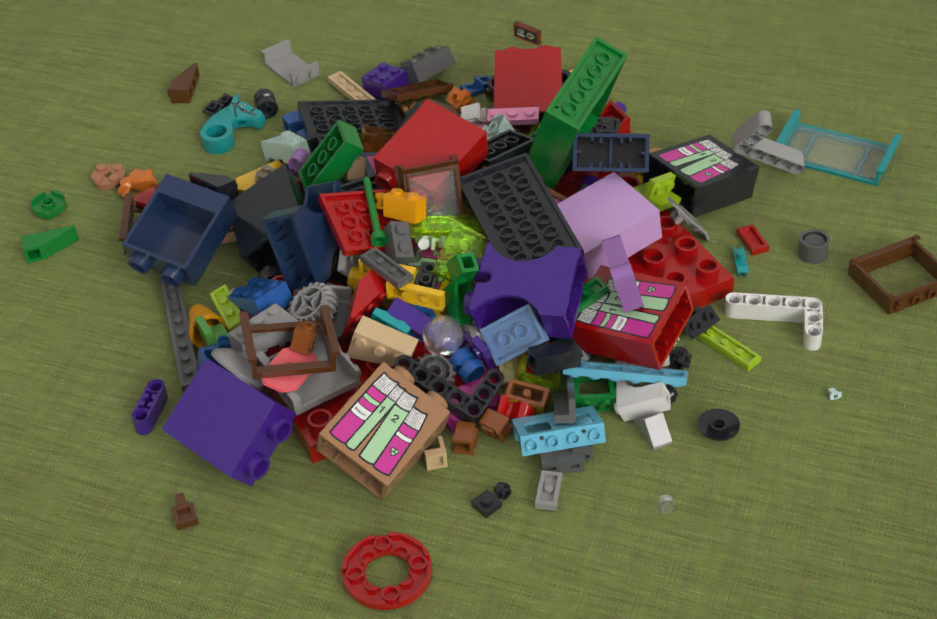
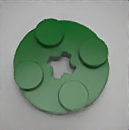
M51 191L48 194L41 192L31 200L33 214L38 217H45L46 220L54 219L56 215L68 207L64 194L59 191Z

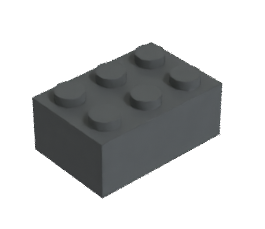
M439 44L434 47H426L423 49L424 52L412 55L410 60L405 59L401 61L397 67L407 71L409 84L421 83L455 64L449 46Z

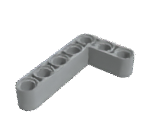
M769 111L757 112L733 132L732 141L735 153L792 174L804 172L805 163L801 151L765 138L773 130Z

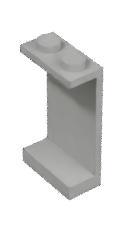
M288 39L261 51L263 64L293 88L320 76L318 62L316 61L308 65L292 53L291 42Z

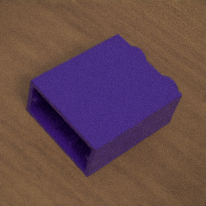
M206 358L162 430L229 477L253 486L256 480L261 479L267 473L270 466L269 458L277 445L284 442L291 434L292 421L296 413L255 386L237 377L223 366Z

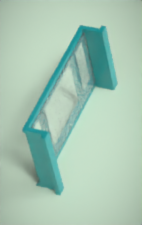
M795 109L776 142L801 151L804 156L805 168L878 186L902 139V135L895 134L890 145L800 123L801 110Z

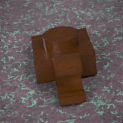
M184 493L176 494L178 507L172 508L177 530L199 524L193 502L186 504Z

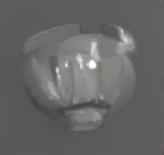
M438 315L430 319L425 325L422 339L425 342L426 349L437 356L452 355L459 349L462 343L463 329L455 318L448 315Z

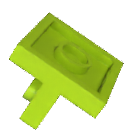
M672 172L652 178L647 183L633 187L658 208L659 212L674 207L667 199L668 197H671L677 204H680L682 199L671 192L676 175Z

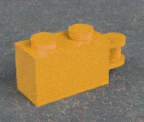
M393 188L390 192L375 194V198H377L376 208L383 210L384 217L417 224L426 219V197L420 196L416 192L408 193L400 188Z

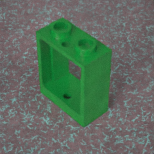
M587 376L573 377L576 408L596 406L595 410L597 412L615 411L616 394L614 381H610L607 378L590 379ZM607 382L609 393L579 395L578 383Z

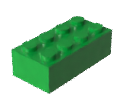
M337 120L298 171L304 191L305 187L334 180L341 181L342 176L351 168L353 162L364 150L356 127Z

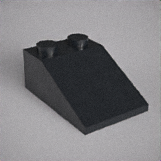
M188 173L191 183L229 196L231 200L238 196V185L233 178L226 175Z

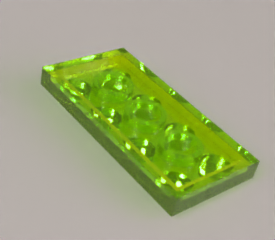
M474 215L426 216L425 220L417 224L409 223L412 238H422L423 236L440 238L441 235L477 237L478 234H484Z

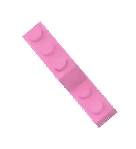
M539 107L488 109V122H491L490 119L497 114H503L511 125L539 124ZM474 124L481 129L485 126V124Z

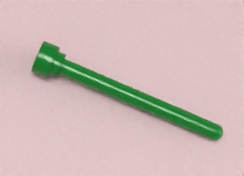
M365 177L363 184L373 228L370 237L371 243L374 247H383L387 243L386 234L380 228L371 180L369 177Z

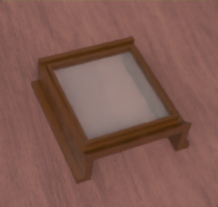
M457 154L449 155L450 160L405 168L403 165L394 166L397 188L408 193L416 192L420 196L426 197V219L417 224L409 223L411 235L417 229L426 232V229H430L431 232L467 225Z

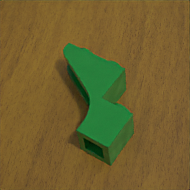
M474 252L456 254L446 263L452 282L442 291H445V304L453 328L469 325L473 322L472 316L466 315L464 312V297L467 291H472L473 278L479 271Z

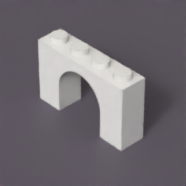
M669 355L662 367L670 365ZM615 359V364L640 366ZM628 380L616 381V403H614V409L617 415L620 414L624 422L671 410L670 393L663 381L643 387H632L634 383Z

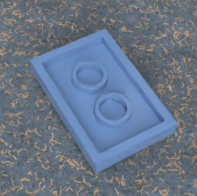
M530 303L480 329L496 366H500L527 352L528 347L541 345L550 340L535 308Z

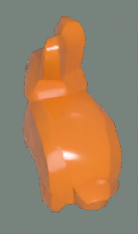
M135 168L128 176L120 179V187L116 192L125 198V193H130L133 189L143 191L146 188L155 186L157 180L153 176V170L146 169L144 171Z

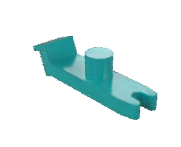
M734 246L733 257L736 274L739 277L740 273H744L746 277L747 273H749V266H747L744 247L741 246L738 250Z

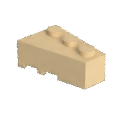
M362 316L354 331L347 354L353 359L379 364L384 362L389 366H394L396 358L400 355H407L412 358L419 339ZM398 365V366L403 367V368H405V369L407 368V367L404 366V365Z

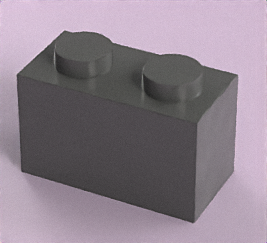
M390 221L383 229L387 238V243L384 245L385 254L398 264L408 265L414 258L409 223Z

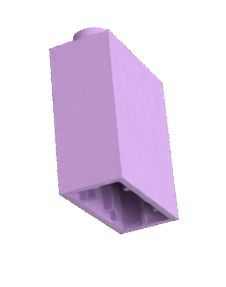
M615 172L557 204L584 249L583 258L588 270L586 279L593 278L600 265L609 267L601 243L602 240L620 235L627 257H630L662 238L659 209Z

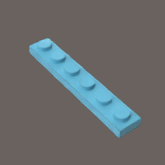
M581 361L580 367L563 370V374L574 378L587 376L590 379L607 378L610 381L628 380L631 383L649 382L650 384L663 381L664 384H670L672 387L686 386L689 372L687 370L661 368L659 371L644 366Z

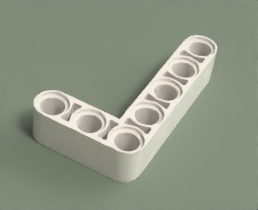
M737 292L726 295L724 313L727 317L803 323V346L812 351L818 350L821 347L823 305L820 299Z

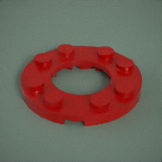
M388 532V535L376 537L373 534L365 537L348 551L342 564V579L347 593L359 604L375 610H391L411 604L426 591L432 578V563L426 547L414 537L399 532ZM384 555H394L402 558L408 564L409 574L405 581L400 582L398 586L376 587L365 576L369 563Z

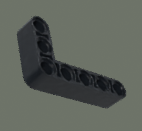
M407 355L398 356L392 368L394 369L398 365L406 366V370L415 380L414 385L426 394L428 391H434V387L440 388L442 392L436 393L441 395L447 402V410L461 421L471 423L478 422L504 381V375L500 370L491 369L486 373L472 396H470ZM416 376L423 377L424 381L417 380ZM489 379H495L497 384L492 383ZM478 394L485 395L487 399L480 398ZM455 398L459 403L455 404L450 399ZM468 410H474L477 415H471Z

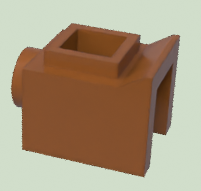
M300 321L295 327L290 350L309 356L315 348L314 344L318 334L317 326L309 321Z
M489 408L480 417L478 422L485 435L494 439L499 438L502 444L513 429L512 424L508 423L509 417Z
M458 421L453 436V442H456L454 453L474 456V448H476L479 438L478 428H476L475 423Z

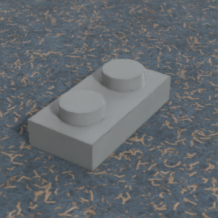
M541 470L535 499V509L557 511L563 472Z

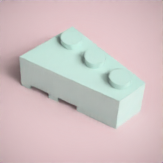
M284 131L280 136L261 141L266 161L280 159L283 160V163L288 164L289 159L298 148L307 150L310 155L307 140L291 131Z

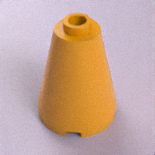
M197 304L190 309L189 338L197 348H201L206 343L200 335L195 318L203 316L209 327L222 323L228 332L223 318L206 306Z

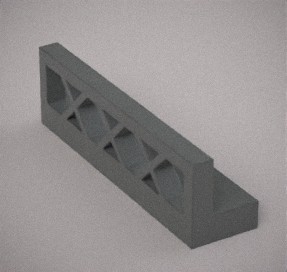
M568 375L567 391H553L555 424L576 423L573 377Z

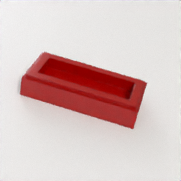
M754 225L736 229V234L752 256L769 251L770 246Z

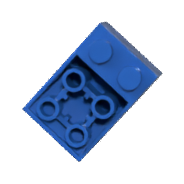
M258 277L250 279L245 286L235 288L232 291L233 293L227 296L231 302L244 312L247 311L248 315L252 318L275 303L284 309L289 306V302L293 301L286 281Z

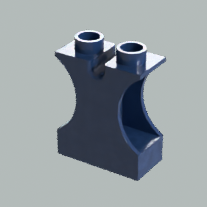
M338 180L305 187L303 205L273 211L261 220L289 290L301 289L303 286L308 287L310 283H323L331 276L332 259L334 255L340 254V247L321 208L318 197L319 194L342 192Z

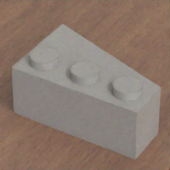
M276 303L249 319L250 325L299 321ZM240 325L229 332L228 335L231 348L242 352L243 350L246 351ZM294 330L253 333L255 352L257 353L262 350L265 353L268 352V348L279 345V347L285 346V342L292 340Z

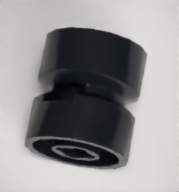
M260 89L254 94L256 109L264 113L265 119L274 117L278 112L274 93L269 89Z

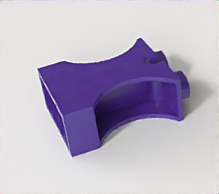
M487 243L483 258L476 259L479 271L474 276V280L477 282L474 291H467L464 297V312L466 315L472 316L478 332H480V329L530 303L535 308L548 337L572 339L588 272L581 248L557 246L540 258L530 261H514L501 256L491 243Z

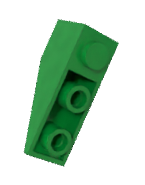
M75 225L21 237L27 263L45 260L79 240Z

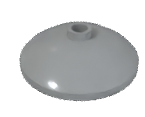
M216 348L212 350L211 355L223 367L247 383L262 388L261 379L252 378L251 364L248 363L245 350L242 352L232 348Z

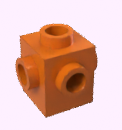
M454 86L446 101L453 105L452 108L456 112L460 113L461 107L473 104L475 99L471 97L472 93L464 88L461 90Z

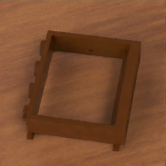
M918 234L859 257H853L849 261L848 275L888 315L937 296V259L918 242L920 240ZM911 256L936 281L894 296L877 283L868 272Z

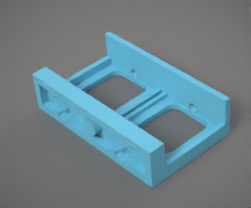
M593 406L576 408V423L555 424L554 412L512 419L514 440L520 441L522 456L606 442L604 422Z

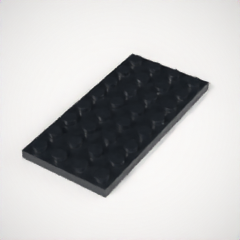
M527 152L460 177L464 197L488 242L492 244L493 248L501 256L514 261H530L548 254L557 246L581 248L582 255L584 256V249Z

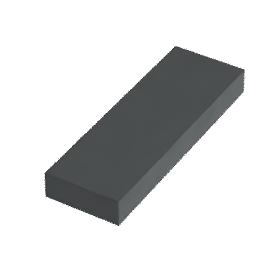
M376 247L360 255L362 263L397 289L414 280L413 274Z

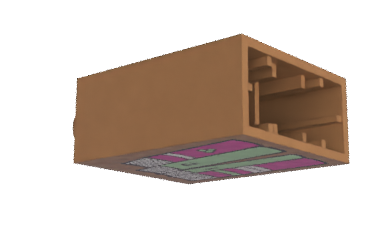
M384 362L319 433L317 444L318 452L382 501L388 497L424 454V451L442 433L450 415V411L447 410L448 404L441 395L434 391H428L427 394L414 385L415 380L406 369L400 366L392 369Z

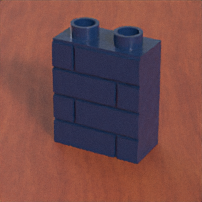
M166 173L122 243L130 258L128 265L141 274H147L150 269L160 272V278L175 287H179L182 281L195 286L216 253V249L219 248L225 238L227 231H229L238 216L230 197Z

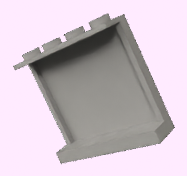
M317 328L318 334L312 353L316 355L318 361H325L328 358L321 330ZM341 348V355H336V372L310 374L296 391L284 393L276 391L290 410L296 413V416L361 385L360 368L357 364L354 365L351 362L349 355L343 353ZM262 350L257 352V366H267L278 353L267 357Z

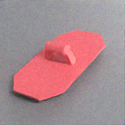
M290 347L283 348L268 365L314 362L318 360L312 352L308 356L290 350ZM310 374L260 379L264 386L284 393L296 391Z

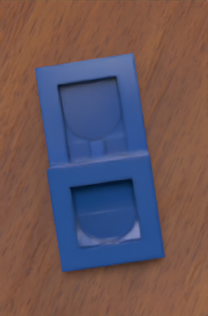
M488 75L474 77V83L460 85V89L463 90L464 88L471 92V97L485 93L491 77Z

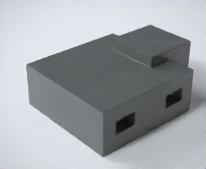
M593 444L539 453L541 470L563 472V474L584 471V461L593 459Z

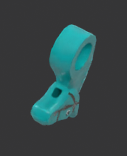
M235 95L230 106L219 110L203 124L200 130L203 149L210 154H223L230 151L235 146V129L245 127L263 128L266 124L264 113L247 102H240L239 95Z

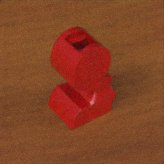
M501 395L497 401L495 411L509 417V421H512L515 418L533 416L535 407L523 401L510 403L509 397Z

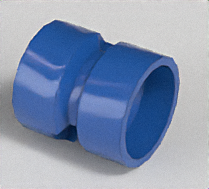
M468 347L458 349L449 359L450 364L454 366L453 370L459 374V377L465 384L482 378L486 371V367L479 359L475 358L476 356Z

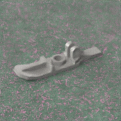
M668 197L669 202L675 207V211L670 215L674 223L680 224L685 220L695 232L698 231L707 241L710 240L702 224L685 208L677 204L671 197Z

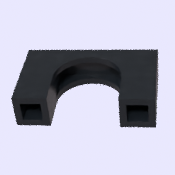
M549 337L550 340L548 341L551 343L528 347L527 365L535 376L580 367L581 358L583 357L582 348L574 341L573 337L572 339Z

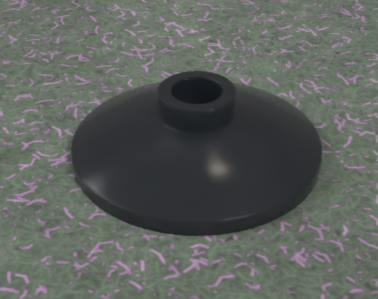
M710 409L700 415L698 429L702 435L711 440L725 441L738 434L740 422L737 416L728 410Z

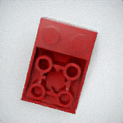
M372 269L359 280L350 300L341 336L343 340L349 334L351 336L354 334L362 316L370 318V314L376 307L380 309L383 305L381 302L387 296L386 281Z

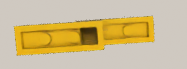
M359 259L360 275L365 276L371 269ZM399 264L413 274L414 280L400 289L395 288L387 281V299L395 300L398 297L409 304L443 311L446 306L445 291L415 285L417 277L416 267Z

